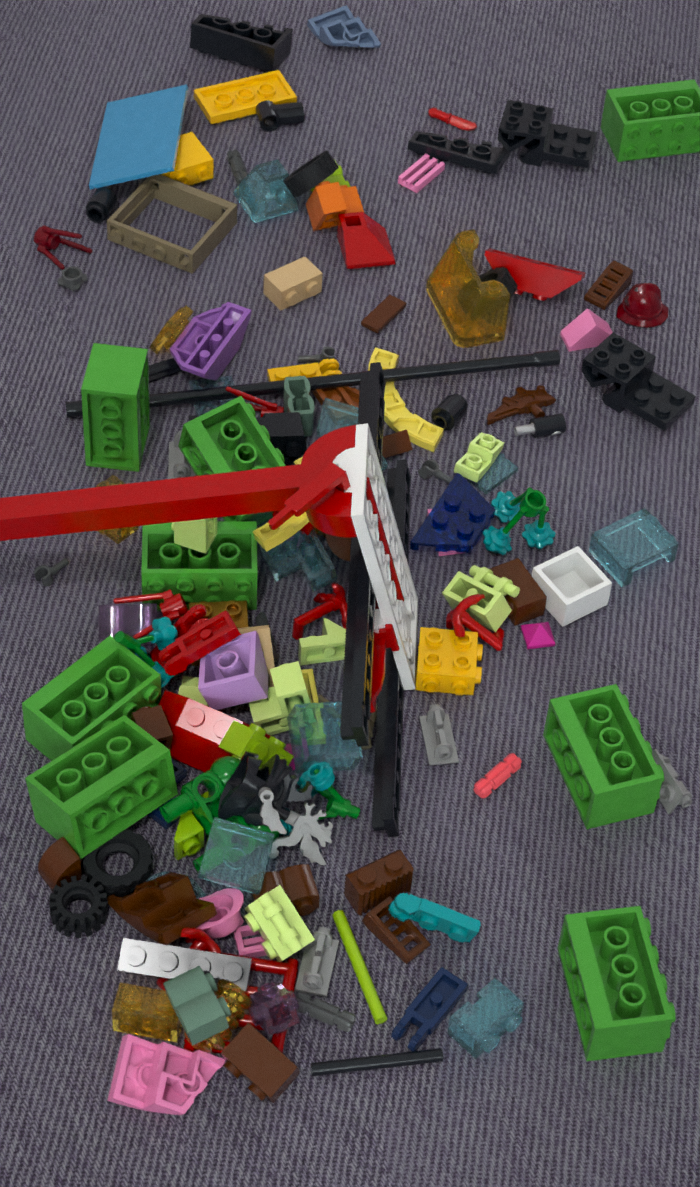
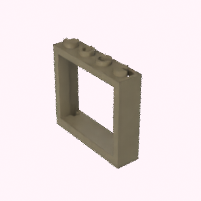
M161 174L150 176L107 220V239L193 274L237 224V204ZM154 198L215 222L191 250L129 226Z

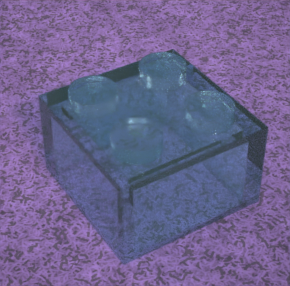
M342 701L295 704L287 720L296 774L304 773L312 764L320 762L329 763L333 771L354 770L363 758L362 749L357 746L355 739L342 740L341 738Z

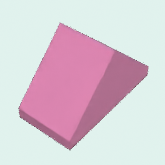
M587 308L561 330L560 336L570 352L597 347L613 332L605 320Z

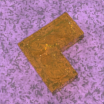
M187 305L184 308L181 307L166 322L149 348L156 354L163 347L168 350L176 341L177 336L189 324L190 321L188 319L194 311Z

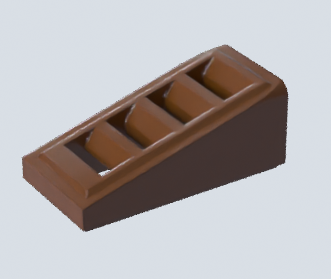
M615 260L612 261L584 295V300L605 310L631 285L633 270Z
M389 896L369 911L362 922L404 963L408 964L431 944L410 919L402 922L389 914V905L393 901ZM386 915L389 919L383 923L381 918ZM395 923L398 928L391 932L388 928ZM402 932L408 935L400 942L396 938ZM413 940L417 945L407 951L404 946Z

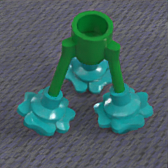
M529 487L518 497H514L511 491L506 493L499 491L496 498L491 501V506L494 507L492 514L497 516L502 523L507 521L509 523L500 529L490 526L488 529L483 530V543L488 551H492L494 554L500 553L501 555L512 550L510 545L511 538L509 537L510 530L523 516L536 517L538 514V520L525 525L522 537L526 539L529 547L542 549L547 545L553 544V538L556 533L550 528L548 522H544L549 507L546 506V498L542 492Z

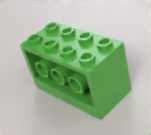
M695 79L607 89L600 127L617 162L700 152V88Z
M93 343L81 388L86 466L139 472L150 429L148 349Z
M242 396L183 424L178 447L196 476L286 466L282 452L278 448H274L270 442L268 430L265 426H260L255 418L254 408L250 403H246ZM273 512L222 518L224 521H257V525L271 519Z
M217 521V535L206 554L175 544L174 531L171 530L172 522L143 526L142 595L162 593L171 589L173 595L177 593L182 594L188 610L190 602L247 600V610H257V541L253 535V531L257 529V521ZM164 599L142 601L143 610H161L159 604L164 602Z
M110 635L22 703L25 738L52 761L121 716L125 715L131 719L132 712H136L142 707L158 706L161 700V674L125 646L117 643Z
M617 684L550 699L543 736L586 829L654 813L657 800L660 797L661 784L664 782V772L662 767L656 764L652 756L651 745L648 741L644 740L641 734L640 723L636 717L633 718L629 710L628 699L625 694H621Z
M125 715L25 778L36 823L56 840L64 837L80 859L178 794L170 750Z
M641 906L566 914L564 917L557 949L586 1061L663 1052L666 1040L670 1038V1027L676 1019L673 1003L667 1000L666 977L663 973L660 974L658 950L655 945L651 944L649 938L651 935L650 922L648 918L643 917Z

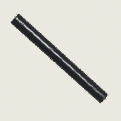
M442 1048L314 1062L310 1063L312 1076L443 1062Z

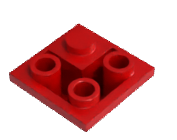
M364 212L338 214L337 238L347 269L395 265L394 254L383 226Z

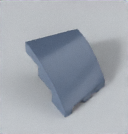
M347 5L308 19L307 26L321 42L327 45L380 48L381 46L372 29H366L359 17L354 18Z

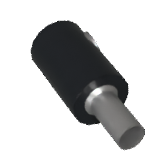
M562 413L532 418L528 425L514 427L515 436L531 433L533 438L557 435L566 431V422Z

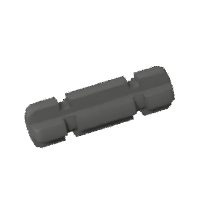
M236 149L233 151L229 150L227 152V160L239 187L248 186L250 177L246 172L247 170L239 151Z
M299 992L293 1002L294 1010L303 1014L307 1011L310 1017L331 1026L335 1023L338 1025V1029L345 1032H350L356 1019L355 1014L346 1010L340 1012L339 1007L318 998L313 1000L311 995L304 992Z

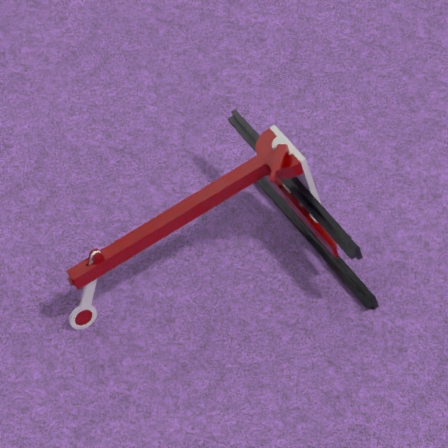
M380 362L371 363L370 372L361 373L358 425L336 429L317 439L304 453L301 464L0 498V541L273 511L280 512L268 521L272 530H276L293 515L299 517L306 512L310 523L319 531L336 537H351L340 734L342 740L355 739L358 747L369 746L368 720H370V712L376 711V697H378L372 826L374 831L386 830L388 837L399 836L398 811H400L404 690L416 689L418 597L408 566L411 474L407 459L397 460L396 468L388 469L387 488L382 474L386 381Z

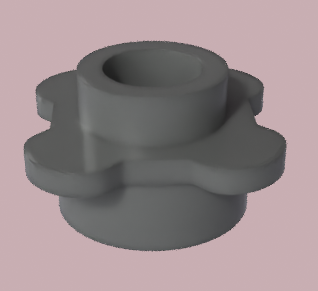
M70 266L62 271V277L58 278L57 283L59 286H66V288L76 291L80 289V285L83 282L87 281V275L82 273L78 267Z

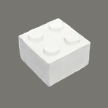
M579 546L533 567L532 577L547 596L545 608L562 627L608 605L612 582Z

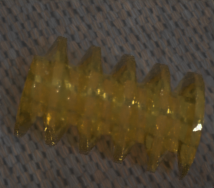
M218 980V991L214 993L217 999L224 997L230 1009L231 1015L226 1017L229 1028L192 1045L197 1050L211 1053L212 1049L223 1050L225 1048L223 1040H229L232 1037L230 1029H237L239 1026L237 1019H243L245 1017L244 1009H249L252 1006V1001L244 991L228 980ZM184 1031V1036L186 1040L191 1044L186 1032Z

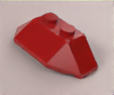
M492 248L485 250L484 256L492 269L498 267L507 268L517 284L515 294H523L524 291L532 293V297L535 299L547 301V298L554 297L585 277V272Z
M167 690L164 691L158 704L161 705L173 733L170 749L171 758L202 772L210 770L212 763L218 758L232 756L218 746L233 721L249 727V724ZM265 734V737L269 739L270 735Z

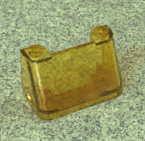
M475 229L462 231L455 235L432 270L426 283V291L452 342L462 348L504 341L510 294L504 284L497 280L482 282L472 265L474 250L479 246V237Z

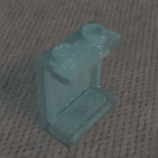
M643 508L593 532L589 552L619 585L624 587L631 583L633 572L663 557L669 563L674 561L679 543L672 534H669L663 528L656 517Z

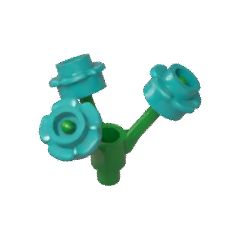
M314 763L301 775L297 783L300 786L299 789L304 788L306 782L310 781L313 785L311 798L319 793L328 799L325 811L326 817H319L317 820L336 818L337 815L343 818L349 816L357 819L360 808L352 805L350 800L343 798L332 786L335 775L329 763ZM280 819L287 833H279V836H288L293 826Z

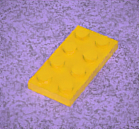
M279 70L194 89V98L210 124L256 114V106L265 100H270L275 105L297 102L296 94Z

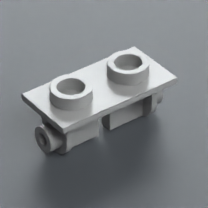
M182 430L175 435L174 441H169L168 479L195 476L193 469L178 447Z
M433 704L429 707L427 716H419L429 766L459 763L449 714H445L444 709L439 704Z
M654 749L652 756L656 764H659L664 772V782H662L659 792L660 802L668 814H671L677 805H681L682 808L688 807L692 804L691 792L686 789L682 781L676 780L678 774L672 767L670 759L660 754L657 749Z
M319 927L318 931L312 935L315 940L305 946L295 991L327 997L339 940L332 939L328 928Z

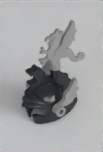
M245 751L220 797L218 806L219 820L224 821L233 816H243L245 823L253 824L255 827L258 825L269 826L271 832L278 831L280 834H286L287 832L280 821L281 819L292 825L293 829L288 836L276 838L272 842L271 847L268 848L267 855L270 858H276L279 853L277 849L279 846L290 847L300 841L299 847L302 849V855L308 857L311 863L317 862L319 865L325 866L326 862L319 851L318 844L312 840L311 836L317 838L322 847L326 846L325 842L332 843L330 839L332 832L330 830L333 828V824L328 821V826L325 827L324 823L319 824L317 822L319 817H326V812H322V809H319L316 814L311 815V810L315 804L311 803L308 805L307 802L304 803L306 810L304 815H300L283 806L287 801L303 802L310 800L313 789L311 782L307 781L304 788L297 789L298 778L296 775L289 776L292 768L287 766L285 759H280L279 755L276 754L260 769L259 766L262 760L258 759L259 755Z

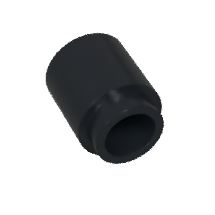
M106 187L97 188L86 205L87 217L96 223L106 220L117 203L116 194Z
M459 394L447 396L432 411L431 417L434 424L444 428L445 431L451 430L465 416L468 407L467 401Z

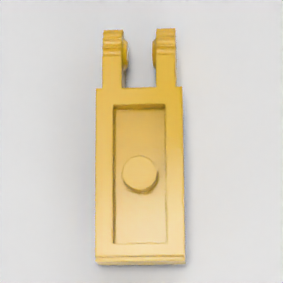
M333 358L323 359L320 363L267 369V377L270 382L285 380L286 377L305 376L308 378L342 374V372L338 370V361Z

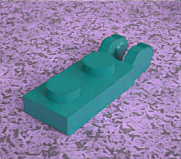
M404 892L402 894L399 893L388 909L390 911L389 914L402 922L411 919L418 922L422 928L441 931L457 942H470L478 934L481 925L477 919Z

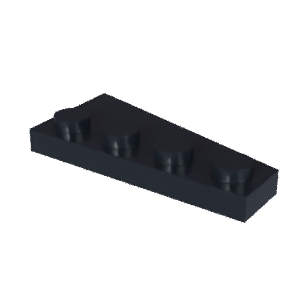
M416 131L411 137L407 149L419 155L428 154L440 161H450L465 168L471 167L481 170L486 174L496 175L510 155V152L504 146L503 148L492 147V142L482 141V145L472 144L468 142L467 138L459 137L447 140L446 135Z

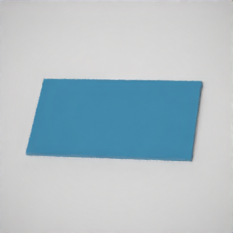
M187 84L107 103L89 182L90 190L174 171L188 94Z

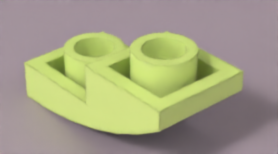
M481 432L469 443L467 453L455 463L454 473L477 483L494 463L505 442L496 439L493 435Z

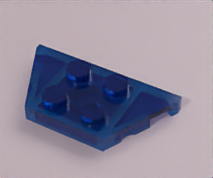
M456 473L410 541V549L419 550V546L436 547V551L441 552L453 550L471 553L483 535V530L487 529L494 518L495 509L461 474Z

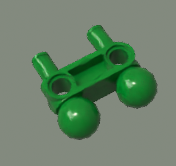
M224 756L218 758L212 763L210 770L184 784L181 787L180 795L159 808L162 817L167 823L192 810L214 847L193 861V866L200 876L206 875L223 863L228 865L237 863L257 850L258 847L265 848L270 846L279 836V832H271L269 826L258 825L255 827L253 824L245 823L242 816H233L224 821L219 820L218 806L220 797L226 783L240 763V760L235 757ZM198 784L204 785L208 789V798H204L198 793ZM232 837L237 838L241 842V851H237L232 847Z

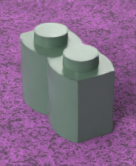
M305 376L286 377L283 395L284 413L299 412L304 436H311L314 426V401L310 396V382Z
M197 966L163 983L167 997L192 1045L229 1028L226 1017L231 1015L230 1009L224 997L217 999L214 992L218 991V988L210 972L204 974L201 967Z

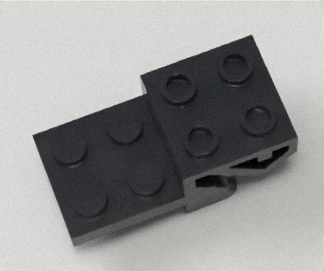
M507 100L497 140L509 152L522 146L519 159L528 165L541 167L543 160L589 168L597 132L552 124L554 108Z
M614 332L583 359L581 370L592 388L613 383L603 393L602 400L605 405L619 413L624 409H628L664 431L687 411L695 401V395L653 372L656 356Z

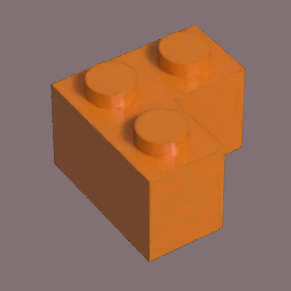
M324 181L319 183L305 204L313 231L338 226V214L364 212L357 187L340 186L339 182L330 183V181Z

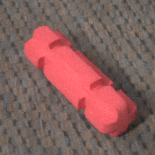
M514 753L506 756L503 759L504 762H499L484 775L485 778H481L474 784V793L482 799L488 797L492 790H496L511 777L510 773L514 774L521 768L522 760Z

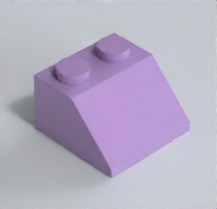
M257 631L241 634L200 658L198 690L209 707L219 710L268 698L269 675Z

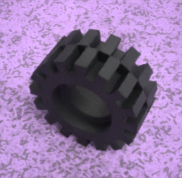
M71 876L70 883L64 879L61 881V887L56 885L53 888V893L49 897L51 921L53 925L56 924V930L61 932L64 929L65 936L68 937L71 936L72 932H75V938H81V932H85L88 937L92 935V928L98 932L101 929V924H105L106 915L108 916L107 895L104 893V887L101 884L97 886V880L92 878L90 883H88L87 876H82L81 881H77L76 876ZM76 900H84L91 904L88 911L79 914L69 912L66 907L69 903Z

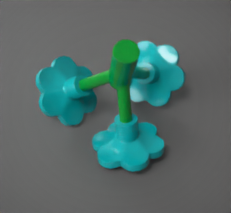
M166 616L153 620V630L148 636L135 639L122 631H118L114 636L117 643L125 646L161 674V688L174 675L166 674L164 667L157 661L153 662L147 655L146 648L141 646V644L146 642L156 643L158 649L163 650L166 646L176 641L175 639L178 636L177 629L171 625V620Z

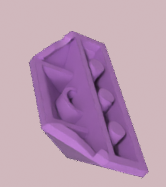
M227 302L222 304L220 308L211 309L193 317L170 348V353L180 369L217 381L240 349L252 310Z

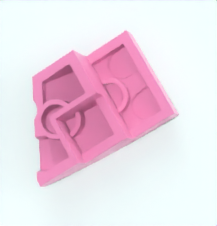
M127 1034L122 1036L107 1101L150 1112L183 1115L194 1103L196 1096L206 1088L208 1081L216 1071L222 1068L225 1059L201 1050L191 1052L166 1042L155 1044Z

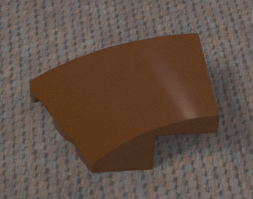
M174 872L136 885L135 892L127 896L118 897L112 894L107 897L109 906L128 924L150 939L164 945H168L181 937L180 934L183 928H196L217 915L214 903L196 899L189 877Z

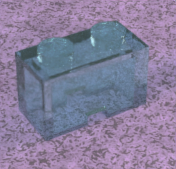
M496 978L477 993L479 1001L474 1005L468 1001L450 1017L448 1034L475 1059L484 1051L487 1053L491 1052L499 1043L500 1037L507 1031L509 1033L513 1032L523 1019L521 1014L524 1002Z

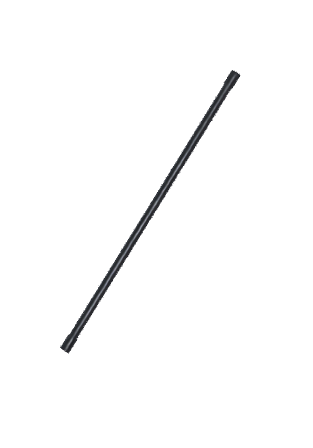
M558 350L540 351L533 354L383 369V374L386 382L525 367L560 365V354ZM363 372L308 377L307 379L310 382V390L360 385V376ZM284 380L149 394L150 408L235 399L238 397L225 390L226 387L240 390L252 396L284 393ZM82 400L65 402L67 418L83 416Z

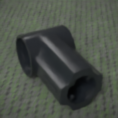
M265 100L258 103L255 109L261 128L267 132L276 130L280 125L304 122L302 102L275 105L272 101Z

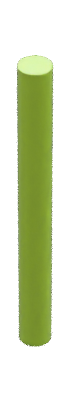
M343 910L335 911L332 917L375 1024H382L387 1020V1016Z

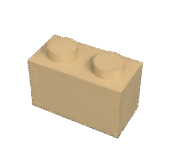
M304 256L264 274L263 294L280 310L286 309L322 292L323 273Z

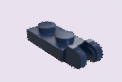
M441 967L404 1011V1016L393 1029L391 1037L396 1041L400 1040L409 1029L411 1023H413L419 1029L411 1037L408 1049L417 1051L424 1043L428 1034L431 1035L466 993L469 984Z

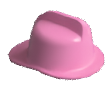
M226 888L199 898L200 900L214 903L217 911L216 916L196 927L202 929L211 938L217 939L228 936L243 925L244 920L240 909L244 903V895L239 889Z

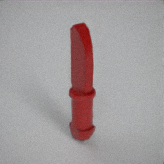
M435 107L428 110V115L431 118H436L461 130L471 131L477 128L476 123L452 115V113H446Z

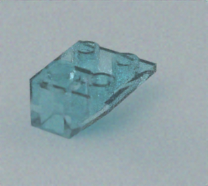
M278 159L256 165L234 190L235 197L254 223L298 211L296 198L293 197L283 182L289 174Z

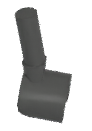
M324 347L321 354L298 356V361L320 363L323 359H335V349Z
M433 459L427 460L422 464V468L418 470V474L423 479H429L434 475L453 487L457 482L439 470L438 463Z
M64 558L50 568L46 565L38 566L34 570L36 580L42 578L44 586L52 585L53 575L69 564L68 559Z

